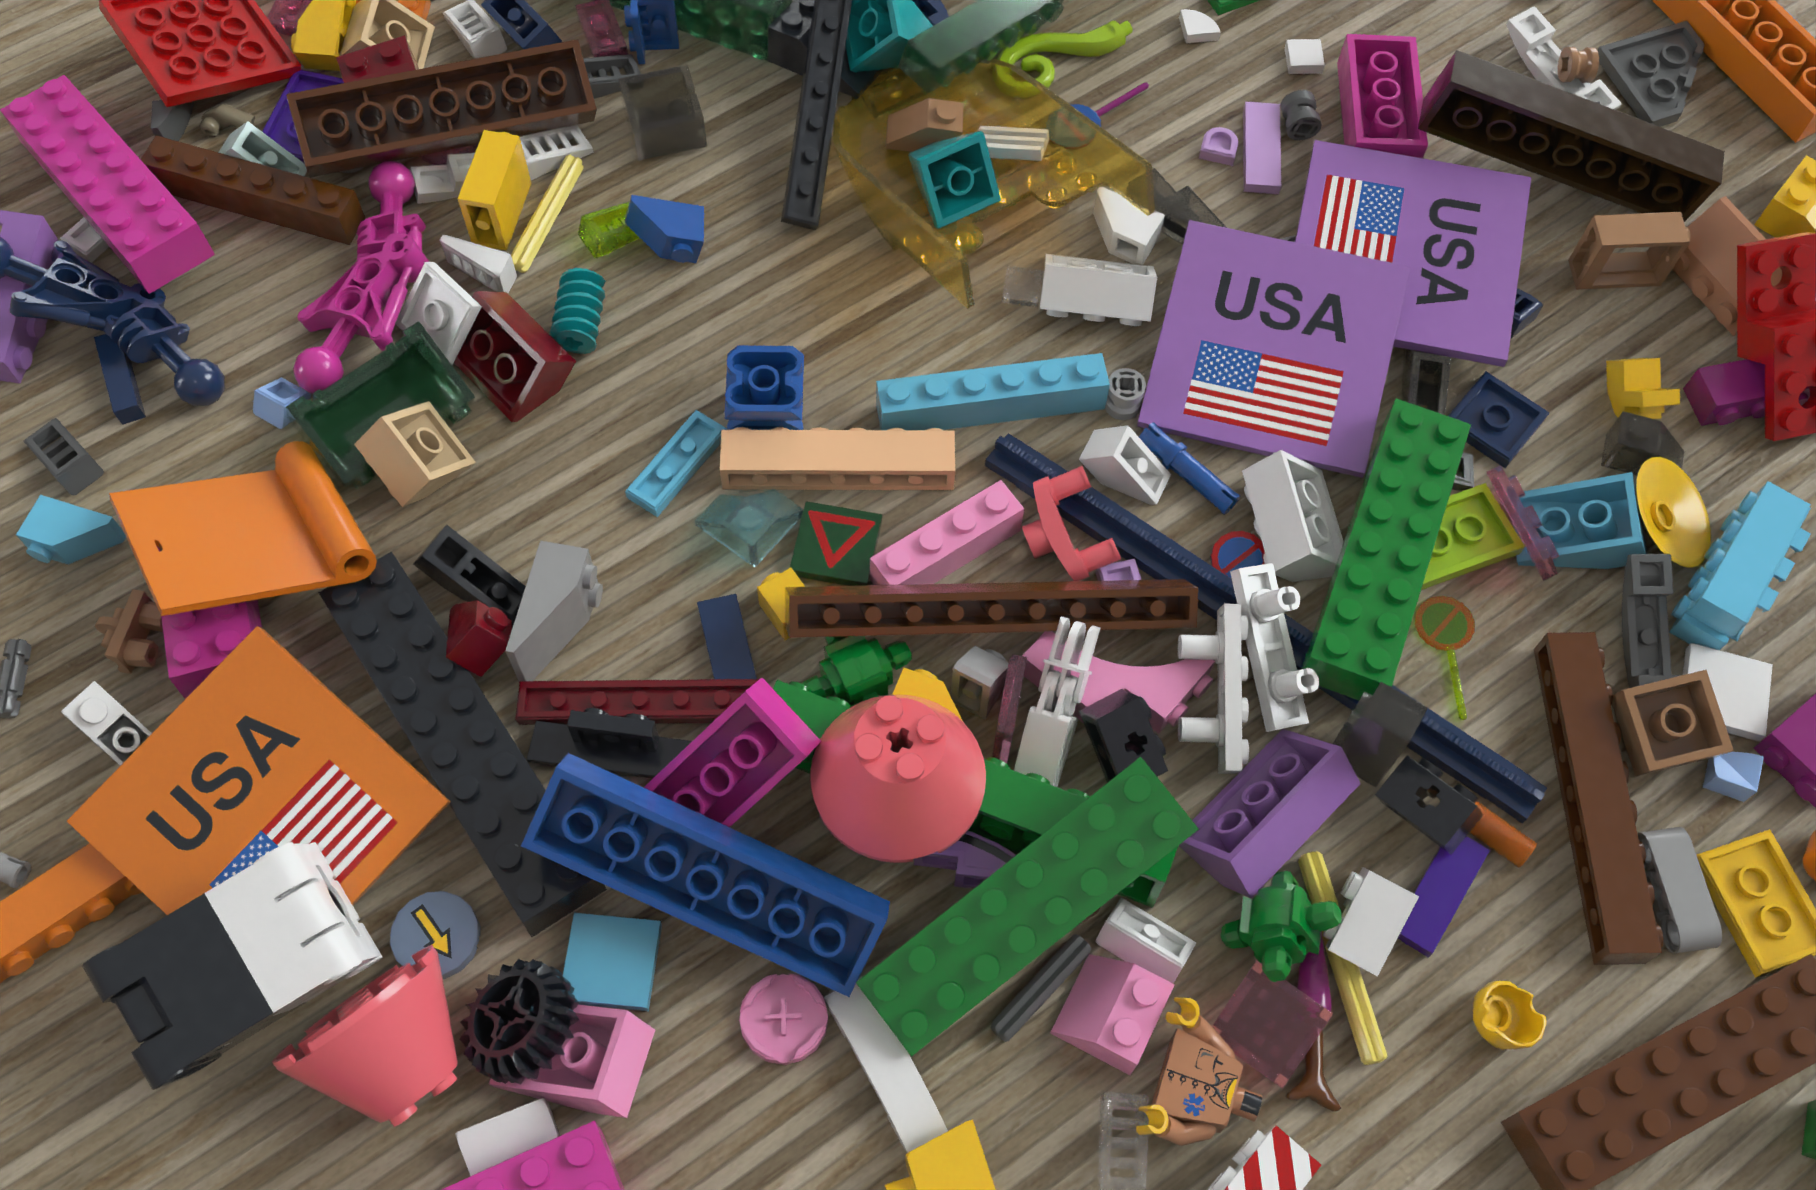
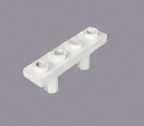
M1273 563L1230 571L1237 604H1241V615H1246L1248 619L1246 645L1266 732L1309 723L1303 694L1316 691L1319 685V678L1313 669L1297 670L1284 615L1285 612L1299 607L1300 596L1298 591L1291 586L1278 589Z
M1224 603L1217 610V632L1215 635H1179L1178 637L1179 659L1215 660L1217 664L1218 714L1216 718L1179 717L1178 740L1179 742L1216 743L1218 747V774H1236L1241 772L1242 764H1247L1249 760V743L1247 739H1242V723H1247L1249 715L1248 699L1242 697V681H1247L1248 659L1247 656H1242L1241 640L1247 639L1248 619L1246 615H1241V604Z

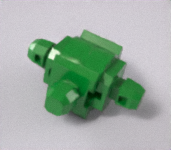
M865 636L825 637L827 643L824 646L825 659L819 661L821 677L818 678L815 675L802 684L810 688L812 693L824 698H827V696L838 697L848 702L852 707L865 700L888 695V686L893 684L892 668L898 670L907 665L912 659V654L905 641L887 644L883 650L876 638L867 641Z
M1277 872L1271 880L1270 887L1259 889L1253 899L1243 896L1240 919L1226 923L1222 927L1221 939L1227 947L1232 949L1250 946L1254 951L1255 958L1262 963V970L1268 979L1273 982L1283 981L1289 975L1292 964L1303 962L1308 952L1319 954L1321 932L1341 924L1342 913L1339 906L1332 901L1311 904L1307 899V893L1302 887L1298 886V882L1291 872Z

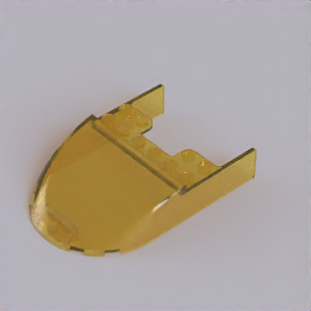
M947 55L946 62L926 64L925 59H920L891 68L880 73L858 99L852 97V100L846 106H839L835 114L832 135L835 150L859 201L879 233L893 250L901 248L967 309L974 306L968 260L965 255L976 251L984 242L983 232L975 223L981 222L987 217L1007 207H1011L1031 195L1046 206L1061 208L1102 186L1110 187L1147 216L1155 212L1151 163L1032 76L1004 61L993 59L988 64L975 62L973 55ZM928 98L964 103L962 135L978 132L980 125L1049 129V142L1042 161L990 158L1001 201L939 229L935 227L915 180L908 153L911 152L886 148L888 115Z

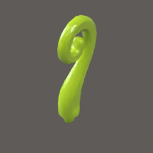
M1112 20L1086 33H1038L1016 39L1001 51L996 60L995 76L997 82L1007 92L1017 96L1040 94L1053 83L1055 69L1053 63L1043 55L1029 54L1057 52L1085 57L1106 55L1125 45L1126 36L1133 32L1132 26L1128 21L1119 24ZM1023 58L1021 61L1023 71L1036 70L1040 72V75L1033 79H1022L1012 69L1014 64Z

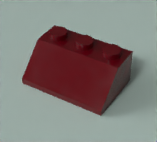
M475 291L472 298L482 307L454 364L511 422H518L560 391L576 360L507 292Z

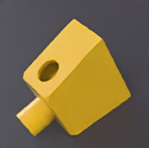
M973 1119L905 1155V1163L909 1176L884 1184L885 1190H996Z

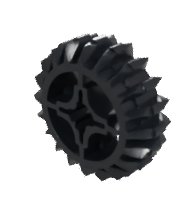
M518 959L514 966L503 964L499 976L488 974V984L484 988H475L478 994L475 1002L465 1004L470 1011V1015L460 1022L466 1031L459 1039L466 1047L464 1055L472 1063V1066L476 1067L479 1073L496 1082H503L505 1084L509 1081L521 1085L525 1077L537 1079L540 1067L552 1069V1058L556 1054L565 1055L562 1049L564 1041L574 1038L569 1027L579 1021V1018L573 1011L579 1004L575 995L572 994L575 988L562 976L559 970L534 959L530 962Z

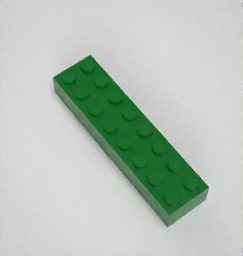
M1397 398L1395 399L1382 425L1302 669L1310 668L1317 673L1319 678L1318 686L1375 707H1379L1391 689L1471 424Z
M1139 757L858 980L856 984L912 1057L1189 838L1199 828L1142 757Z

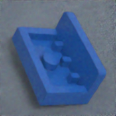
M631 0V5L624 6L626 27H632L633 29L629 30L628 33L630 52H636L638 64H645V50L679 49V33L674 0Z

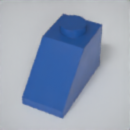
M631 195L625 215V224L660 258L681 263H697L704 243V206Z

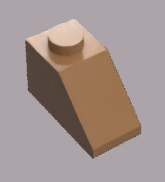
M928 98L888 115L886 148L913 152L931 143L961 136L963 132L964 103Z

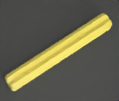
M567 155L564 158L511 253L516 271L525 273L531 266L584 169L582 160L579 157Z

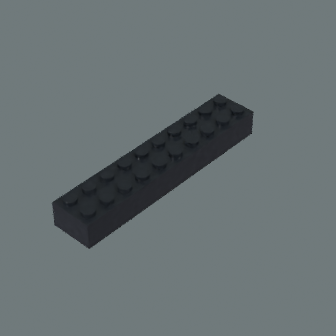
M390 552L377 559L374 571L365 579L327 587L318 592L442 794L451 801L449 803L450 807L530 936L534 937L606 891L607 889L604 884L521 847L546 790L469 670L446 658L447 636L394 554Z

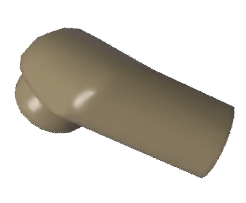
M221 104L206 111L201 118L202 121L199 126L203 134L215 137L219 134V130H223L230 125L239 128L247 121L254 125L255 116L229 105Z

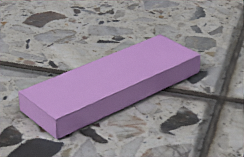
M1245 102L1243 109L1244 192L1279 194L1280 104Z

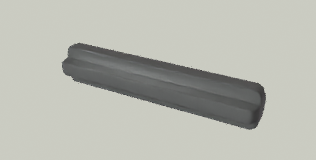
M1077 934L1072 935L992 1021L990 1027L998 1038L1004 1042L1009 1041L1080 965L1091 951L1087 941Z

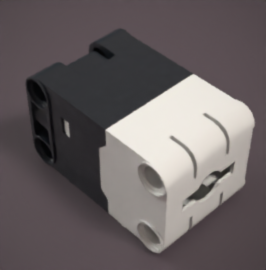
M289 842L275 848L243 871L122 943L100 952L83 963L82 967L102 1002L116 1003L137 1042H143L131 1053L152 1090L186 1078L220 1058L224 1052L344 979L360 973L383 958L364 924L358 923L360 918L338 880H333L336 876L316 842L310 844H293V842Z

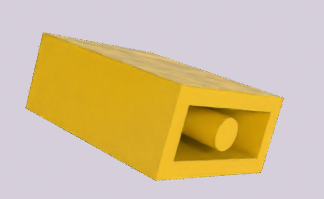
M483 131L457 198L472 243L507 251L531 186V179L520 136L507 132Z

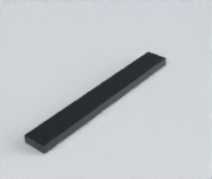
M852 0L814 1L781 222L816 230L819 226Z

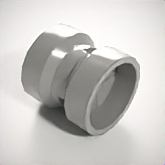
M1118 369L1109 377L1110 387L1105 410L1115 419L1130 420L1140 411L1146 382L1144 377L1134 369Z

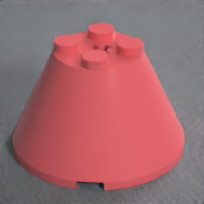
M885 695L860 702L843 712L830 724L820 738L821 742L815 749L811 764L810 782L819 816L838 841L867 858L890 863L913 862V859L935 852L941 853L956 843L968 831L981 808L985 793L986 770L978 742L961 719L947 708L928 699L910 695Z
M433 945L414 953L411 957L416 963L412 966L409 962L400 968L395 965L318 1020L305 1031L307 1035L297 1043L299 1047L297 1050H295L292 1044H289L273 1059L272 1063L276 1069L379 1123L389 1120L393 1127L398 1126L412 1116L418 1109L414 1103L427 1093L431 1092L433 1096H437L445 1091L457 1080L452 1071L458 1065L439 956Z

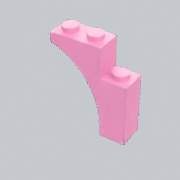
M1045 631L1023 654L1019 673L1038 688L1045 665L1043 660L1049 659L1055 638V633L1052 631ZM1092 656L1088 670L1092 674L1088 677L1081 702L1079 704L1076 703L1073 716L1083 723L1079 713L1080 710L1123 689L1134 695L1141 696L1146 701L1152 714V718L1149 719L1150 725L1159 734L1168 723L1174 727L1178 723L1179 717L1185 715L1189 708L1185 703L1192 695L1199 698L1207 690L1213 681L1209 674L1215 661L1184 659L1161 666L1142 667L1115 664ZM1054 666L1053 670L1062 672L1061 667ZM1071 671V675L1079 678L1080 673Z

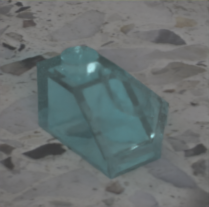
M776 489L720 494L695 520V525L755 568L802 518L804 509Z

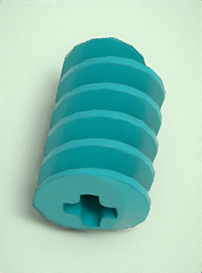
M585 268L569 269L561 275L557 300L554 305L555 312L552 316V326L549 331L550 336L564 350L577 354H588L596 349L595 339L599 334L598 326L601 323L599 314L603 311L602 302L605 299V291L602 287H604L606 281L598 273Z

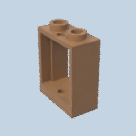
M1681 212L1594 215L1568 260L1576 290L1661 286L1684 250L1689 246L1690 231L1688 227H1685ZM1649 247L1647 252L1613 253L1615 248Z

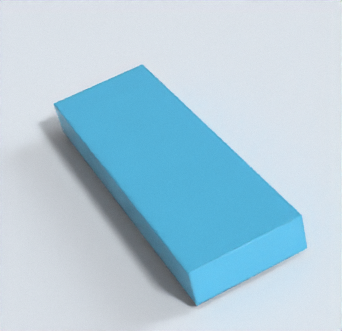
M695 410L626 489V497L658 517L721 444V430H727V428Z

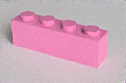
M1000 480L870 558V580L874 585L934 584L1020 532L1024 507L1003 481Z

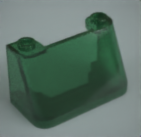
M419 321L402 332L404 337L399 339L395 345L391 342L385 346L383 352L323 391L319 389L314 392L313 402L310 399L306 400L302 396L286 407L288 420L344 487L353 484L356 489H359L376 477L373 473V468L366 463L364 456L354 444L380 417L428 401L445 422L450 419L455 424L472 412L469 405L475 399L474 394Z

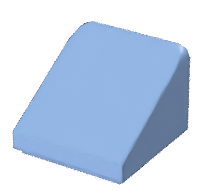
M281 377L254 390L253 413L275 427L282 429L292 421L311 399V394Z

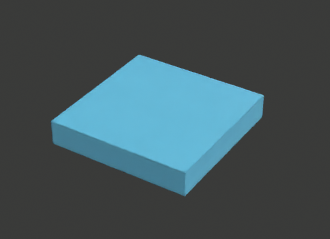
M574 913L563 977L575 988L572 994L575 995L579 1005L649 1011L662 929L661 921Z

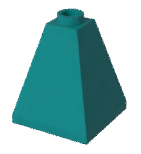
M852 0L846 38L850 71L863 72L921 65L926 60L935 57L939 52V42L936 38L934 26L912 0Z
M978 131L934 142L908 153L915 180L936 228L939 229L1001 201L984 132Z

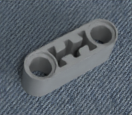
M1682 827L1638 832V839L1643 842L1646 851L1644 868L1647 882L1652 884L1655 894L1653 911L1657 924L1662 929L1663 942L1666 948L1671 953L1676 954L1719 947L1722 941L1721 925L1687 831Z

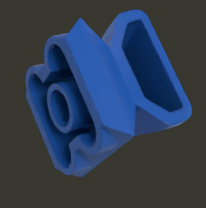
M737 345L727 354L724 419L729 420L727 430H733L737 427H746L751 430H771L777 427H784L789 430H804L802 423L804 354L793 346Z

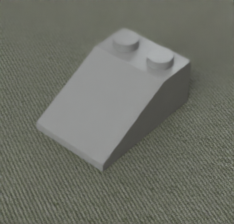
M540 540L506 648L507 656L519 682L533 681L586 625L590 619L593 607H599L603 586L598 583L597 566L593 565L588 549Z

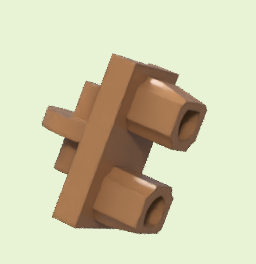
M132 589L124 609L116 608L112 618L99 617L95 624V628L105 634L101 642V646L107 648L105 656L118 664L117 669L120 672L132 674L135 666H154L159 654V647L154 641L146 639L150 630L163 632L162 618L156 603L144 591Z

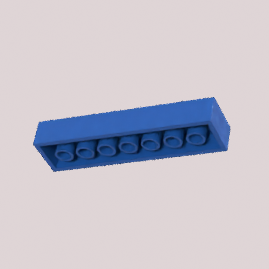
M570 753L556 766L521 844V847L850 997L888 919L890 901Z

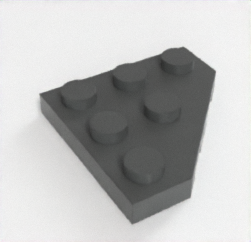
M1683 21L1600 46L1597 51L1600 65L1640 120L1661 127L1677 122L1686 103L1685 99L1691 88L1697 70L1696 66L1705 44L1688 21Z

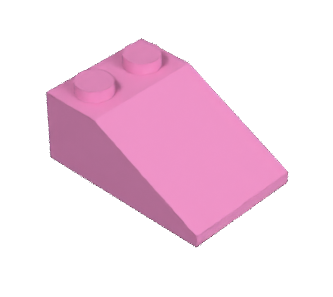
M578 1005L573 1011L576 1013L579 1021L569 1027L574 1038L564 1041L562 1049L565 1055L556 1054L552 1058V1069L540 1067L537 1079L525 1077L521 1085L509 1081L506 1084L503 1082L499 1083L493 1079H490L489 1082L491 1086L537 1099L545 1098L548 1102L578 1110L627 1118L655 1029L628 1010Z

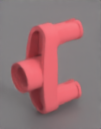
M1083 466L1052 479H1049V476L1033 482L1040 519L1022 526V529L1035 559L1054 551L1073 581L1090 577L1089 572L1121 560L1113 538L1081 551L1078 548L1074 549L1057 508V505H1060L1059 500L1091 488Z

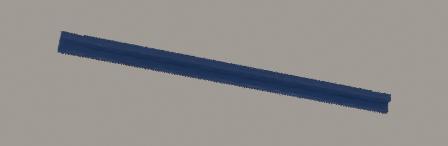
M1009 433L1005 437L999 436L995 442V449L985 460L987 468L1013 483L1017 488L1034 499L1033 482L1049 476V479L1068 472ZM1093 487L1059 500L1060 505H1057V508L1062 518L1098 542L1113 538L1120 556L1125 560L1135 559L1137 567L1155 580L1185 579L1198 587V608L1215 620H1217V610L1224 603L1237 604L1231 578ZM1284 614L1296 668L1301 670L1313 632ZM1392 685L1379 707L1318 686L1319 689L1484 799L1489 800L1522 824L1528 819L1535 806L1545 795L1546 786L1394 685Z

